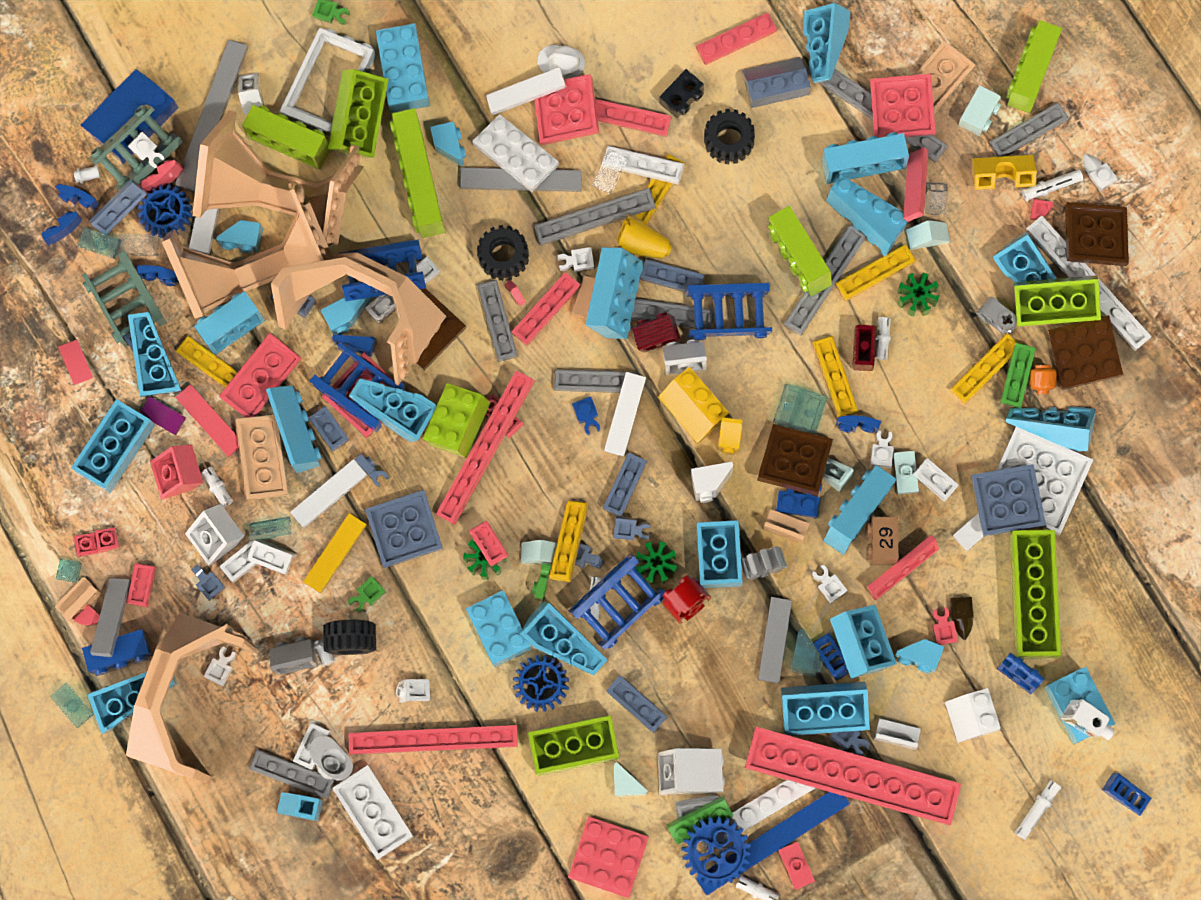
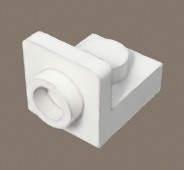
M405 679L400 681L396 688L399 703L429 701V679Z

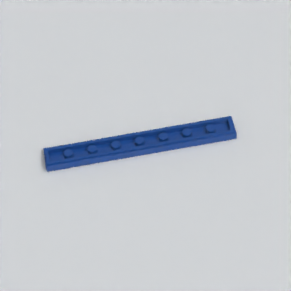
M828 792L751 841V846L746 848L747 851L751 852V855L745 856L750 863L743 864L742 866L747 871L850 805L849 801L845 796ZM736 852L726 857L725 860H734ZM715 864L714 866H712V867L709 868L708 870H714V869L716 868L717 864ZM703 877L697 881L706 896L722 886L720 881H717L716 886L713 887L711 880H709L707 885H704Z

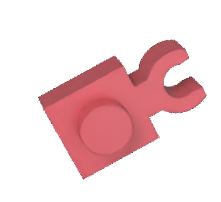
M947 607L944 608L945 614L943 617L937 615L936 609L932 613L933 618L938 621V624L932 626L936 644L941 646L958 642L954 621H947L949 616Z

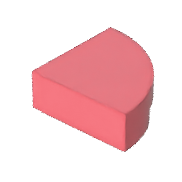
M1033 199L1030 220H1037L1041 216L1045 217L1051 211L1054 202Z
M512 280L506 282L505 286L509 293L511 292L515 302L520 306L526 303Z
M87 605L74 620L81 625H97L100 615L90 605Z

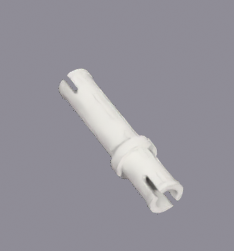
M1080 169L1045 182L1043 180L1039 181L1036 186L1022 189V196L1025 201L1039 196L1045 197L1050 192L1083 181V175Z
M1050 780L1043 792L1037 795L1036 802L1014 832L1023 840L1027 839L1047 808L1051 807L1052 800L1061 789L1058 784Z

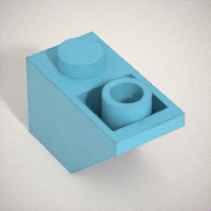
M454 121L430 127L436 152L459 166L464 165L463 158H466L464 146L459 145L458 140L462 139L460 128H455Z
M240 220L218 235L216 241L225 250L237 248L245 253L259 252L264 229L261 223Z
M923 639L898 650L894 657L898 659L897 662L903 665L910 666L912 664L918 666L917 670L923 673H934L944 646Z
M281 792L277 813L318 822L323 801L317 798Z

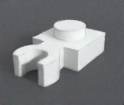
M140 132L128 145L142 161L147 157L150 166L154 168L157 167L153 162L155 157H159L162 161L164 160L162 154L153 151L157 146L143 132Z
M591 247L571 250L572 256L566 254L558 255V260L566 261L565 265L559 266L560 271H566L574 266V272L594 269Z
M878 430L876 440L879 445L873 444L870 466L877 465L879 467L891 468L894 446H888V444L891 442L892 432H889L887 439H882L880 436L881 431Z
M822 565L820 568L824 574L818 576L814 571L812 576L815 580L821 581L822 584L818 586V589L829 603L832 604L848 590L835 574L829 577L827 567Z
M225 647L220 649L219 661L213 658L203 676L221 686H224L233 669L228 666L229 662L236 658L235 652H232L230 657H225L227 650Z

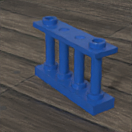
M419 239L339 253H359L382 265H388V268L396 272V263L408 261L409 274L403 275L407 276L419 289L426 288L423 271L417 272L416 260L423 259ZM349 275V284L342 285L345 301L388 295L364 282H357V279Z
M770 283L688 285L686 297H691L694 300L695 330L689 331L688 338L694 337V340L699 341L706 340V337L755 335V338H766L772 332V327H764L763 297L769 293ZM744 295H752V298L755 299L756 328H744L742 300ZM712 296V299H714L716 329H703L702 299ZM724 296H732L734 299L736 328L724 329L722 306Z
M339 342L337 346L339 351L342 352L324 376L319 378L314 374L310 379V383L314 388L377 433L382 427L379 420L371 413L368 414L364 411L363 407L356 401H350L346 398V393L365 369L374 375L371 380L372 382L380 383L382 381L389 387L402 389L403 391H405V385L401 382L399 385H396L395 380H391L355 354L356 350L349 344L344 346ZM351 358L358 365L343 385L335 390L330 386V381L346 360Z
M628 554L568 610L576 619L584 617L603 639L598 645L604 650L607 647L608 649L613 647L618 642L617 638L651 606L658 605L663 600V594L665 593L659 587L654 590L636 570V565L639 561L631 554ZM625 575H630L649 596L640 605L621 585L620 579ZM610 589H615L632 608L633 612L625 619L605 598V593ZM595 603H599L618 624L610 633L590 613V607Z

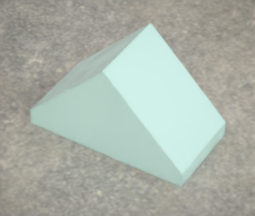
M928 220L906 230L910 250L950 243L945 222Z
M828 458L822 480L841 492L852 477L854 470Z
M545 540L522 542L521 564L545 563L552 565L557 543Z
M617 762L614 764L615 797L645 796L648 793V790Z

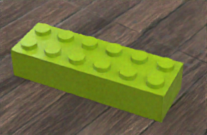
M416 109L392 113L393 121L389 122L395 139L394 143L403 174L404 186L407 195H411L407 196L411 213L415 214L411 216L416 233L420 232L422 239L444 234L446 232Z
M1055 530L1012 531L1009 536L1015 656H1020L1023 659H1058L1061 656Z

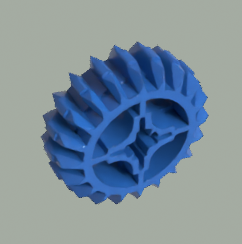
M169 184L166 189L163 185L159 186V190L152 187L153 193L147 192L146 196L148 198L141 200L144 205L138 206V209L142 211L138 213L141 225L145 226L144 229L147 232L151 231L152 236L158 234L159 238H163L165 234L172 230H176L177 235H179L177 230L185 231L183 225H190L187 218H192L193 216L189 212L193 210L192 205L189 204L191 202L189 197H185V192H180L178 187L172 190V186ZM176 200L180 203L179 214L174 211ZM151 209H154L157 213L155 223L150 218Z
M536 655V662L533 663L529 657L527 658L528 666L523 662L520 664L524 669L523 671L516 669L515 672L520 677H513V681L519 682V684L513 685V689H520L515 696L516 698L523 696L520 700L521 704L528 701L527 709H530L534 704L535 712L539 711V706H542L543 712H546V705L549 704L553 710L555 709L554 701L559 705L562 703L558 698L559 696L566 698L567 695L562 690H569V686L563 685V683L569 682V678H562L567 671L566 669L559 671L562 667L561 663L554 666L555 658H552L548 663L547 655H544L543 661H540L539 655ZM541 667L536 677L525 678L531 670ZM547 668L555 672L558 677V683L546 678ZM543 674V680L547 684L539 690L538 685L535 683L537 680L542 679ZM524 684L536 689L535 699L526 694ZM557 689L550 698L542 700L546 690Z

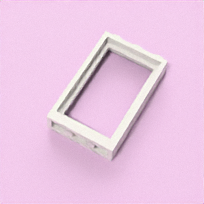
M319 28L281 107L280 114L285 115L291 122H301L306 125V128L310 130L317 129L323 132L325 136L330 137L332 122L294 107L324 43L327 42L364 57L358 70L369 73L376 55L373 47L369 44H359L349 36L342 37L331 29L326 28L324 30Z

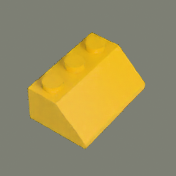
M690 366L678 375L658 396L660 401L697 444L721 425L722 417L729 418L728 410Z

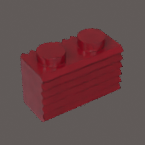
M664 312L655 316L656 319L651 321L648 319L638 321L637 326L632 327L637 349L645 353L665 346L667 343L681 340L674 316Z
M874 325L855 326L852 364L854 371H873L876 326Z

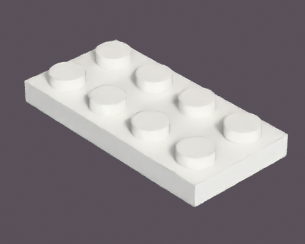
M500 114L472 141L477 149L531 192L559 166L558 160Z
M369 765L332 788L377 860L414 837Z

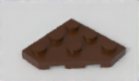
M426 288L420 290L446 315L439 330L433 335L428 347L423 350L416 363L425 371L467 327Z

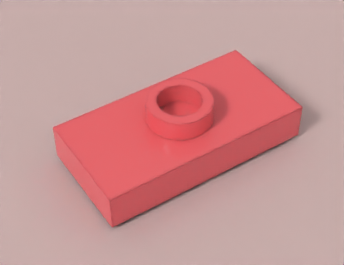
M487 520L469 531L491 567L509 557Z
M135 563L127 604L148 608L157 567Z
M798 842L778 850L795 890L815 882Z

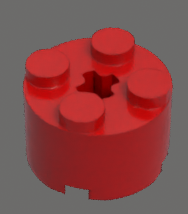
M686 575L679 581V585L674 590L670 588L663 594V605L675 620L682 624L683 618L688 621L705 607L703 604L705 599L709 602L711 596L695 577L690 578L689 575Z

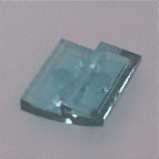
M785 384L773 423L816 435L827 397L803 388Z

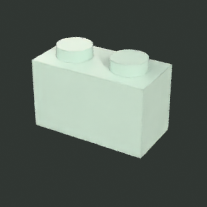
M979 85L958 126L978 136L983 131L987 132L992 123L989 120L992 114L996 115L1002 105L999 103L1001 96Z

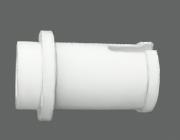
M97 165L81 170L77 168V171H73L76 183L80 182L83 184V181L100 178Z
M323 639L313 643L315 646L313 649L317 650L323 666L335 661L332 654L324 651Z

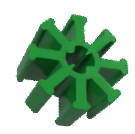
M914 273L907 276L906 283L909 286L904 285L903 282L900 283L897 294L901 293L906 296H900L898 305L900 308H903L904 305L912 303V307L908 311L910 316H915L916 306L918 305L923 312V316L928 315L931 309L927 303L932 304L934 307L937 305L939 295L936 296L931 293H936L939 285L937 281H934L933 284L925 286L924 284L929 277L927 273H922L920 284H917ZM917 291L921 292L919 298L915 296Z
M471 540L468 546L476 554H466L464 552L463 559L465 563H468V561L476 562L470 567L468 566L467 569L474 576L475 572L482 567V574L480 576L482 580H488V567L491 566L488 561L482 560L481 555L483 553L474 540ZM494 565L491 567L497 576L502 573L500 566Z
M662 541L659 542L660 547L657 553H654L652 543L648 542L645 544V550L648 551L650 556L640 554V552H637L636 555L638 561L647 563L640 567L637 566L636 569L640 575L650 570L646 581L651 585L654 584L653 579L656 573L661 578V584H665L668 582V577L665 576L663 570L672 572L673 575L677 571L676 564L666 563L673 559L676 560V553L672 550L671 553L663 556L664 549L667 546ZM656 559H660V564L662 563V565L653 567L651 561L655 562Z

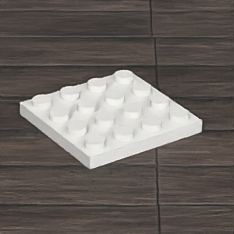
M1016 427L997 470L1034 464L1046 526L1041 528L1055 530V534L1060 536L1093 459Z

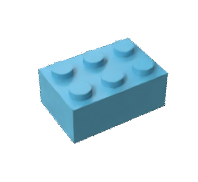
M244 291L232 296L231 301L227 304H221L216 307L214 313L208 317L200 318L194 327L213 354L216 355L265 320Z
M738 520L697 523L700 585L704 589L742 586Z
M504 590L466 608L495 668L532 650L530 643L520 634L522 627Z
M876 605L845 611L830 619L851 679L879 672L896 665Z
M1086 667L1044 687L1060 718L1071 700H1084L1110 718L1107 723L1108 726L1112 727L1115 725ZM1061 719L1073 745L1090 737Z

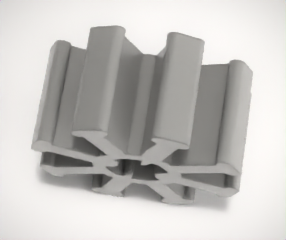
M778 546L769 550L762 549L759 553H751L746 555V558L741 559L746 577L750 580L760 576L763 578L769 576L768 574L778 573L782 571L781 569L787 568L782 549Z

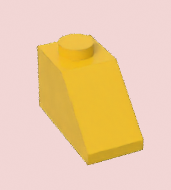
M722 417L718 450L722 451L723 454L734 455V453H739L743 420Z

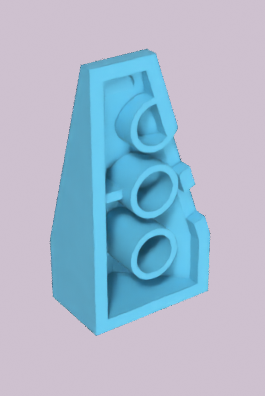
M836 3L804 12L803 33L807 37L808 44L806 49L810 52L811 59L809 65L814 83L831 80L849 31L850 10Z
M1027 231L1010 241L993 256L1002 272L1014 282L1058 279Z
M361 378L357 381L349 395L350 398L388 428L409 442L418 441L437 407L436 404L420 394L410 393L398 388L395 389Z
M1076 406L1068 407V410H1057L1056 407H1049V410L1039 411L1037 408H1010L1006 422L1065 448L1075 451H1088L1093 434L1096 409Z
M542 602L529 616L520 632L534 648L591 675H595L607 661L550 603Z

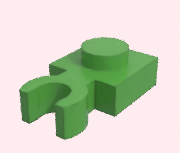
M318 0L312 16L315 19L331 24L333 19H336L339 24L346 25V20L340 17L343 14L350 15V11L346 8L338 9V3L329 0Z
M543 563L539 580L534 582L532 594H535V600L544 602L551 571V565Z
M371 576L357 589L360 595L352 597L348 603L351 606L354 602H359L360 605L355 611L360 613L363 611L366 602L372 606L386 591Z

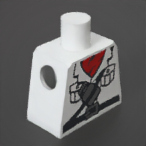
M1071 700L1060 718L1090 737L1102 736L1109 740L1115 732V729L1107 725L1110 718L1084 700Z

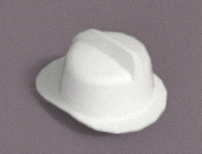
M550 45L541 50L538 55L537 63L544 73L560 67L565 78H574L581 74L585 67L583 55L570 46Z
M318 736L313 739L309 752L313 762L317 765L320 775L330 780H344L349 777L353 764L351 758L332 738L327 736Z

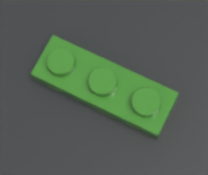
M1015 343L1000 400L1001 404L1021 408L1036 348Z
M722 796L667 824V828L678 845L684 842L683 838L690 839L687 831H695L693 824L700 827V819L708 823L709 816L713 822L716 821L717 816H720L721 822H723L726 817L730 819L734 815L726 799Z

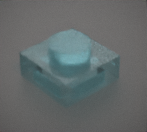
M60 559L55 579L78 583L82 563Z

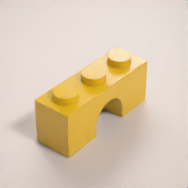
M1034 155L972 158L971 174L974 190L995 189V180L1001 177L1012 179L1015 187L1036 186L1037 169Z

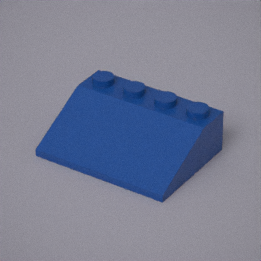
M135 69L80 126L103 145L135 115V111L140 106L148 104L154 109L150 116L160 127L179 107L175 100L163 89ZM145 121L135 128L139 134L143 132L148 138L155 133ZM128 135L120 143L133 155L134 152L128 145L134 139ZM115 148L110 152L122 164L126 162Z

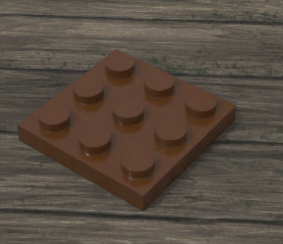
M1074 202L1066 203L1067 261L1127 266L1129 264L1127 207Z
M1109 315L1101 317V320L1083 321L1048 330L1062 390L1124 376Z
M773 424L757 481L818 496L833 439Z

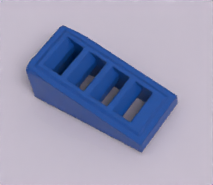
M332 336L335 345H338L339 342L344 346L349 344L356 352L365 353L369 357L373 355L377 345V340L374 337Z
M830 633L812 643V646L835 681L849 674L841 649ZM828 642L831 643L830 646L826 647L821 651L820 647L824 646ZM835 649L834 653H832L828 657H825L827 653ZM837 657H840V658H841V659H839L838 661H836V662L833 663V664H830V663H829V662L833 661L834 659H836Z
M1112 773L1102 788L1103 792L1138 816H1141L1152 799L1119 773ZM1124 786H1125V787H1126V790L1124 791V793L1122 794V796L1119 795V794L1121 793L1122 789H1123ZM1131 792H1134L1131 799L1127 801V798L1129 797ZM1140 796L1142 799L1140 800V802L1138 803V805L1135 807V806H1134V803L1136 802V800H1137L1138 797Z

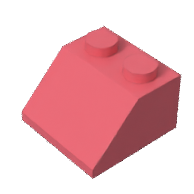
M192 445L172 446L150 461L161 499L191 491L203 483L202 474L199 470Z

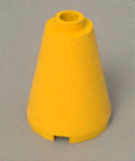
M628 213L626 216L629 220L623 221L616 239L619 242V246H614V248H623L632 255L660 259L669 256L672 249L670 240L634 215Z

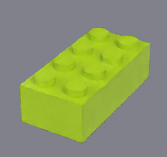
M1039 20L1037 27H1032L1006 96L1009 99L1007 106L1030 114L1062 31L1061 27Z
M356 69L342 70L328 144L329 150L349 155L350 146L355 145L359 146L358 154L361 155V158H374L389 79Z
M252 105L242 124L248 139L318 170L321 169L330 151L323 132L317 129H313V131L307 129L306 125L298 121L295 123L291 122L283 114L278 113L275 115L262 105L259 107Z
M790 205L769 216V225L767 227L770 232L768 234L774 244L778 243L782 258L784 260L788 259L789 269L794 276L798 275L799 285L803 292H808L812 297L832 286L830 269Z
M1097 275L1014 282L1017 327L1101 320L1099 279Z
M611 715L528 732L537 776L620 759Z

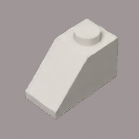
M258 72L242 75L238 78V94L244 114L249 113L252 105L257 107L263 106Z

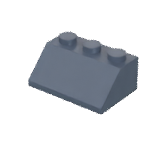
M801 57L742 70L751 108L810 95L811 86Z

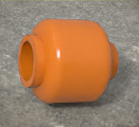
M1035 365V368L1030 370V388L1037 390V394H1049V390L1056 388L1057 372L1054 368H1051V365Z

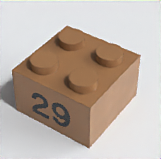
M872 517L871 522L867 523L866 539H870V544L866 547V560H870V566H893L899 559L898 517Z

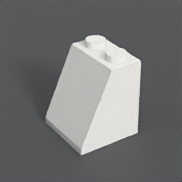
M671 749L659 752V795L723 792L725 779L722 774L724 757L721 749Z

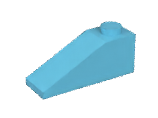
M344 297L321 309L333 335H342L348 332L349 328L354 325L365 310V307L368 306L374 297L345 301Z

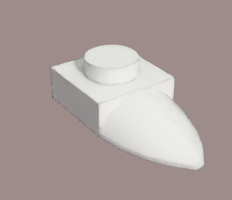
M1084 154L1085 171L1100 192L1117 181L1118 178L1107 163L1104 164L1098 158Z

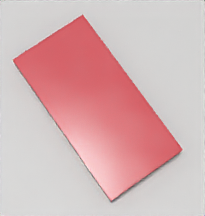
M269 333L218 397L243 417H256L269 400L266 389L279 387L302 358Z

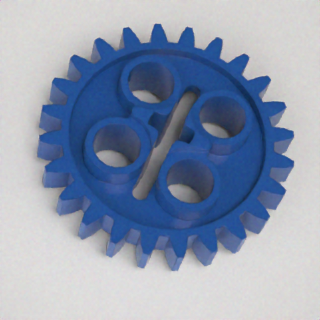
M709 816L708 823L700 819V827L693 824L695 831H687L690 839L683 838V841L688 844L681 847L682 851L687 852V854L682 856V859L689 860L685 867H692L689 873L690 875L697 873V881L703 877L704 885H707L709 880L712 881L713 887L716 886L717 881H720L721 885L724 886L725 879L733 883L732 876L734 875L739 879L738 871H746L742 865L750 863L745 858V856L751 855V852L746 850L751 844L744 842L748 838L747 834L740 835L743 832V828L735 829L737 825L735 821L729 825L727 817L723 822H721L720 816H717L714 822ZM719 832L727 834V838L722 842L716 841V835ZM701 841H705L708 844L704 851L696 849L697 844ZM730 842H733V843H734L732 846H728V847L723 848L724 846H726V845L729 844ZM714 847L720 849V854L717 856L715 855V853H713ZM729 851L736 852V857L732 861L725 860V855ZM710 854L709 856L705 857L703 860H699V858H700L701 856H706V855ZM711 860L717 862L714 870L706 869L707 862Z

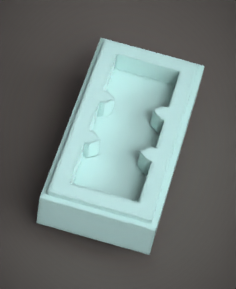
M915 452L893 453L895 477L897 479V495L918 493V480L913 475L916 471Z

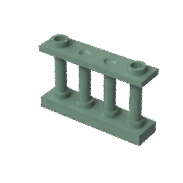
M148 104L140 106L135 111V115L101 147L95 148L88 158L94 165L100 162L118 181L114 187L118 192L131 179L139 184L155 169L150 166L147 157L142 162H138L120 143L128 135L135 139L139 135L135 128L143 121L161 139V144L153 151L162 154L164 160L183 143L174 133L167 135L150 116L154 109ZM114 148L132 167V171L127 176H123L106 157ZM159 157L153 159L154 164L157 166L163 162Z
M123 251L118 254L121 261L118 262L117 266L92 280L86 273L82 276L85 279V282H83L85 289L88 293H93L114 332L111 334L117 344L121 342L126 347L128 344L124 336L131 333L130 325L119 330L115 323L116 319L141 305H147L154 322H157L160 327L167 322L142 278L139 276L130 257ZM121 272H128L130 276L127 279L128 282L103 296L99 295L95 288L96 286ZM132 288L133 290L138 289L140 295L137 296V299L112 313L109 312L105 303Z

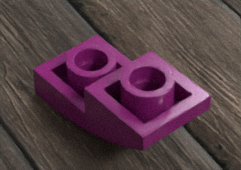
M150 396L140 414L149 418L153 423L174 435H177L186 419L180 413Z

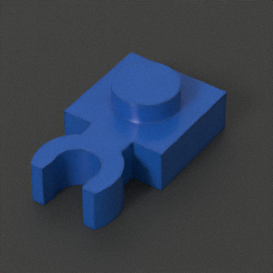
M592 397L572 403L579 424L586 423L585 433L588 436L590 435V426H595L597 431L600 432V425L594 420V418L599 416Z

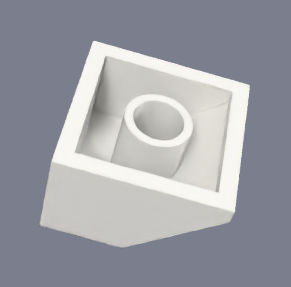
M689 340L686 344L671 342L663 346L666 375L682 373L689 366L694 372L706 370L707 358L704 342Z
M733 462L691 469V479L696 501L700 500L701 503L713 501L712 498L717 497L733 473Z
M222 504L204 510L185 533L208 566L235 548L244 537V534Z
M988 688L945 702L957 743L998 732L1001 729Z

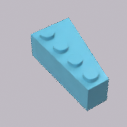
M842 175L839 176L830 189L826 200L844 219L847 218L852 222L853 227L857 231L860 230L868 237L867 240L872 245L875 244L885 257L908 223L903 219V211Z
M145 312L128 315L140 396L147 397L182 392L151 314Z
M877 465L872 471L870 469L866 471L862 477V480H864L862 485L857 484L851 492L853 497L850 501L846 499L839 508L842 512L839 516L834 515L828 523L830 529L823 541L842 555L846 553L852 540L856 539L864 523L868 522L875 508H878L897 480Z
M147 672L87 694L101 734L108 733L133 715L134 705ZM175 675L173 676L169 689L178 684Z

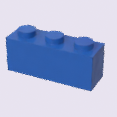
M143 629L118 636L112 657L92 656L90 653L92 645L82 648L88 672L96 676L108 673V669H123L130 662H145L148 660L147 657L153 656L147 633Z

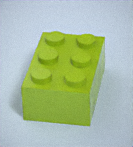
M447 383L423 436V440L432 447L467 458L491 402L482 394Z

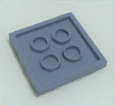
M1034 464L971 475L983 537L1046 526Z
M425 490L365 509L383 568L443 549Z

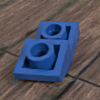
M57 184L55 187L59 192L58 196L66 203L70 201L75 205L79 202L86 209L90 207L94 211L100 206L95 198L80 189Z
M77 211L64 213L62 217L57 218L60 226H51L41 233L43 240L48 246L69 235L81 223L82 219Z
M152 265L137 266L139 276L146 281H153L158 277L162 285L165 284V286H175L179 283L173 270Z
M864 416L838 417L836 426H839V430L846 433H855L857 426H860L861 430L867 433H877L882 421Z

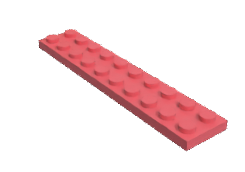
M755 727L745 764V769L946 825H951L961 787L960 783Z

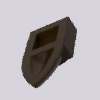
M972 597L951 598L952 621H954L957 634L963 640H966L971 632L974 618Z

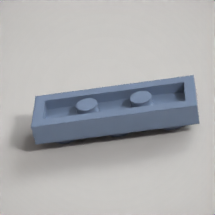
M131 179L90 220L91 225L104 235H107L147 195L146 190Z
M645 259L640 275V280L682 292H686L688 285H702L704 279L703 274Z
M631 453L627 454L603 506V510L616 516H623L644 471L647 460Z
M621 676L606 690L611 697L653 734L667 719L665 714Z

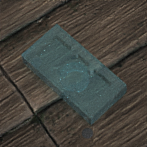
M84 228L78 247L115 259L122 240Z
M289 516L249 524L250 541L266 538L272 539L277 536L291 534V519Z
M65 683L50 696L76 728H79L94 715L68 683Z

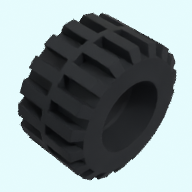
M725 109L724 113L720 110L717 112V116L713 114L710 117V121H707L704 131V144L706 145L707 153L710 152V156L713 159L716 157L717 162L721 163L723 160L728 165L729 161H733V164H736L738 159L741 161L745 160L746 155L749 156L751 149L754 147L755 128L754 124L751 125L752 120L750 118L746 119V114L743 112L738 114L736 109H734V112H730V109ZM725 129H733L741 135V139L735 144L728 145L722 143L717 136Z
M498 225L499 229L495 230L492 227L490 228V233L486 231L483 234L484 238L479 239V245H477L478 259L481 268L484 269L487 275L490 274L491 278L495 279L498 277L499 281H504V278L512 280L513 275L518 277L520 275L519 272H524L526 269L525 265H528V245L523 234L520 235L519 230L516 228L512 230L511 226H507L505 229L503 225ZM503 244L512 246L515 249V254L510 260L499 262L492 258L491 254L497 246Z
M337 620L324 624V651L335 655H360L375 651L376 624L367 620Z

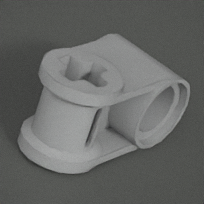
M989 297L977 311L980 319L993 326L1000 333L1009 334L1015 328L1016 315L993 297ZM1007 320L1010 321V324H1009V323H1007L1006 325L1003 324V321H1004V322H1006Z

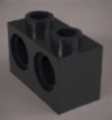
M685 69L659 96V104L675 118H678L680 115L684 116L690 110V105L694 101L700 100L704 95V83ZM687 85H692L695 87V89L692 91H688L685 89V87ZM674 99L681 101L679 105H673L671 102Z

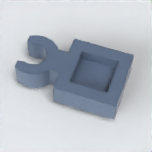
M616 516L613 538L634 540L635 535H639L642 539H648L649 534L643 533L642 529L650 528L651 525L648 522L636 524V518Z
M859 731L833 732L830 737L832 741L846 751L852 747L856 755L863 756V751L859 749L860 746H864L866 749L870 748V743L867 740L858 739L860 737Z

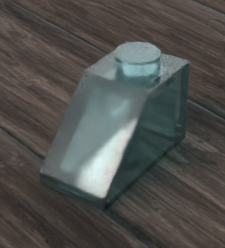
M799 628L790 672L815 677L816 672L820 673L823 660H819L820 653L804 629Z

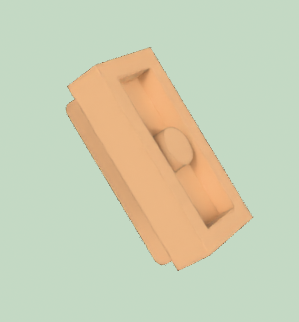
M584 275L572 315L587 319L595 278Z
M770 509L763 530L802 544L809 523Z
M82 577L55 607L63 614L62 616L73 624L75 622L74 619L87 605H91L102 593L85 577Z

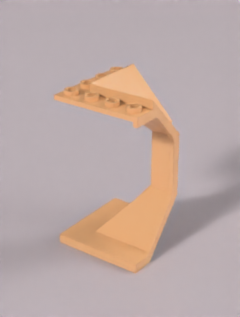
M229 110L200 144L193 216L201 218L205 211L209 209L260 206L295 216L297 206L288 184L296 181L297 185H302L305 193L304 199L311 197L310 204L327 245L332 246L333 244L338 246L345 195L364 168V166L359 165L361 155L358 154L359 146H350L348 157L335 175L321 182L310 181L268 168L236 131L235 121L237 112Z
M296 181L288 184L297 206V213L283 242L237 262H230L185 248L181 244L176 230L166 234L162 244L195 319L203 316L206 311L230 300L237 293H243L273 281L282 268L333 259L311 207V197L304 199L305 193L301 184L297 185Z
M359 253L332 254L333 259L286 267L280 270L271 283L278 326L285 330L312 292L346 274L392 296L400 322L388 338L387 343L391 344L396 385H399L402 379L405 380L408 377L410 367L418 362L423 350L428 347L431 338L437 333L446 317L407 276Z
M180 613L157 646L134 705L126 756L209 784L211 776L184 765L161 715V708L180 659L222 643L257 654L258 649L254 647V643L228 624L220 627Z

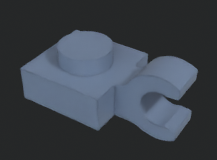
M360 454L355 459L357 464L373 479L377 487H381L377 481L380 476L385 477L386 480L389 479L386 472L375 470L376 464L369 456L364 458Z
M580 543L575 562L576 566L584 568L586 563L595 568L601 569L604 561L601 560L600 556L591 554V547Z
M198 564L191 569L200 580L196 586L209 601L225 589V586L212 571L206 575Z

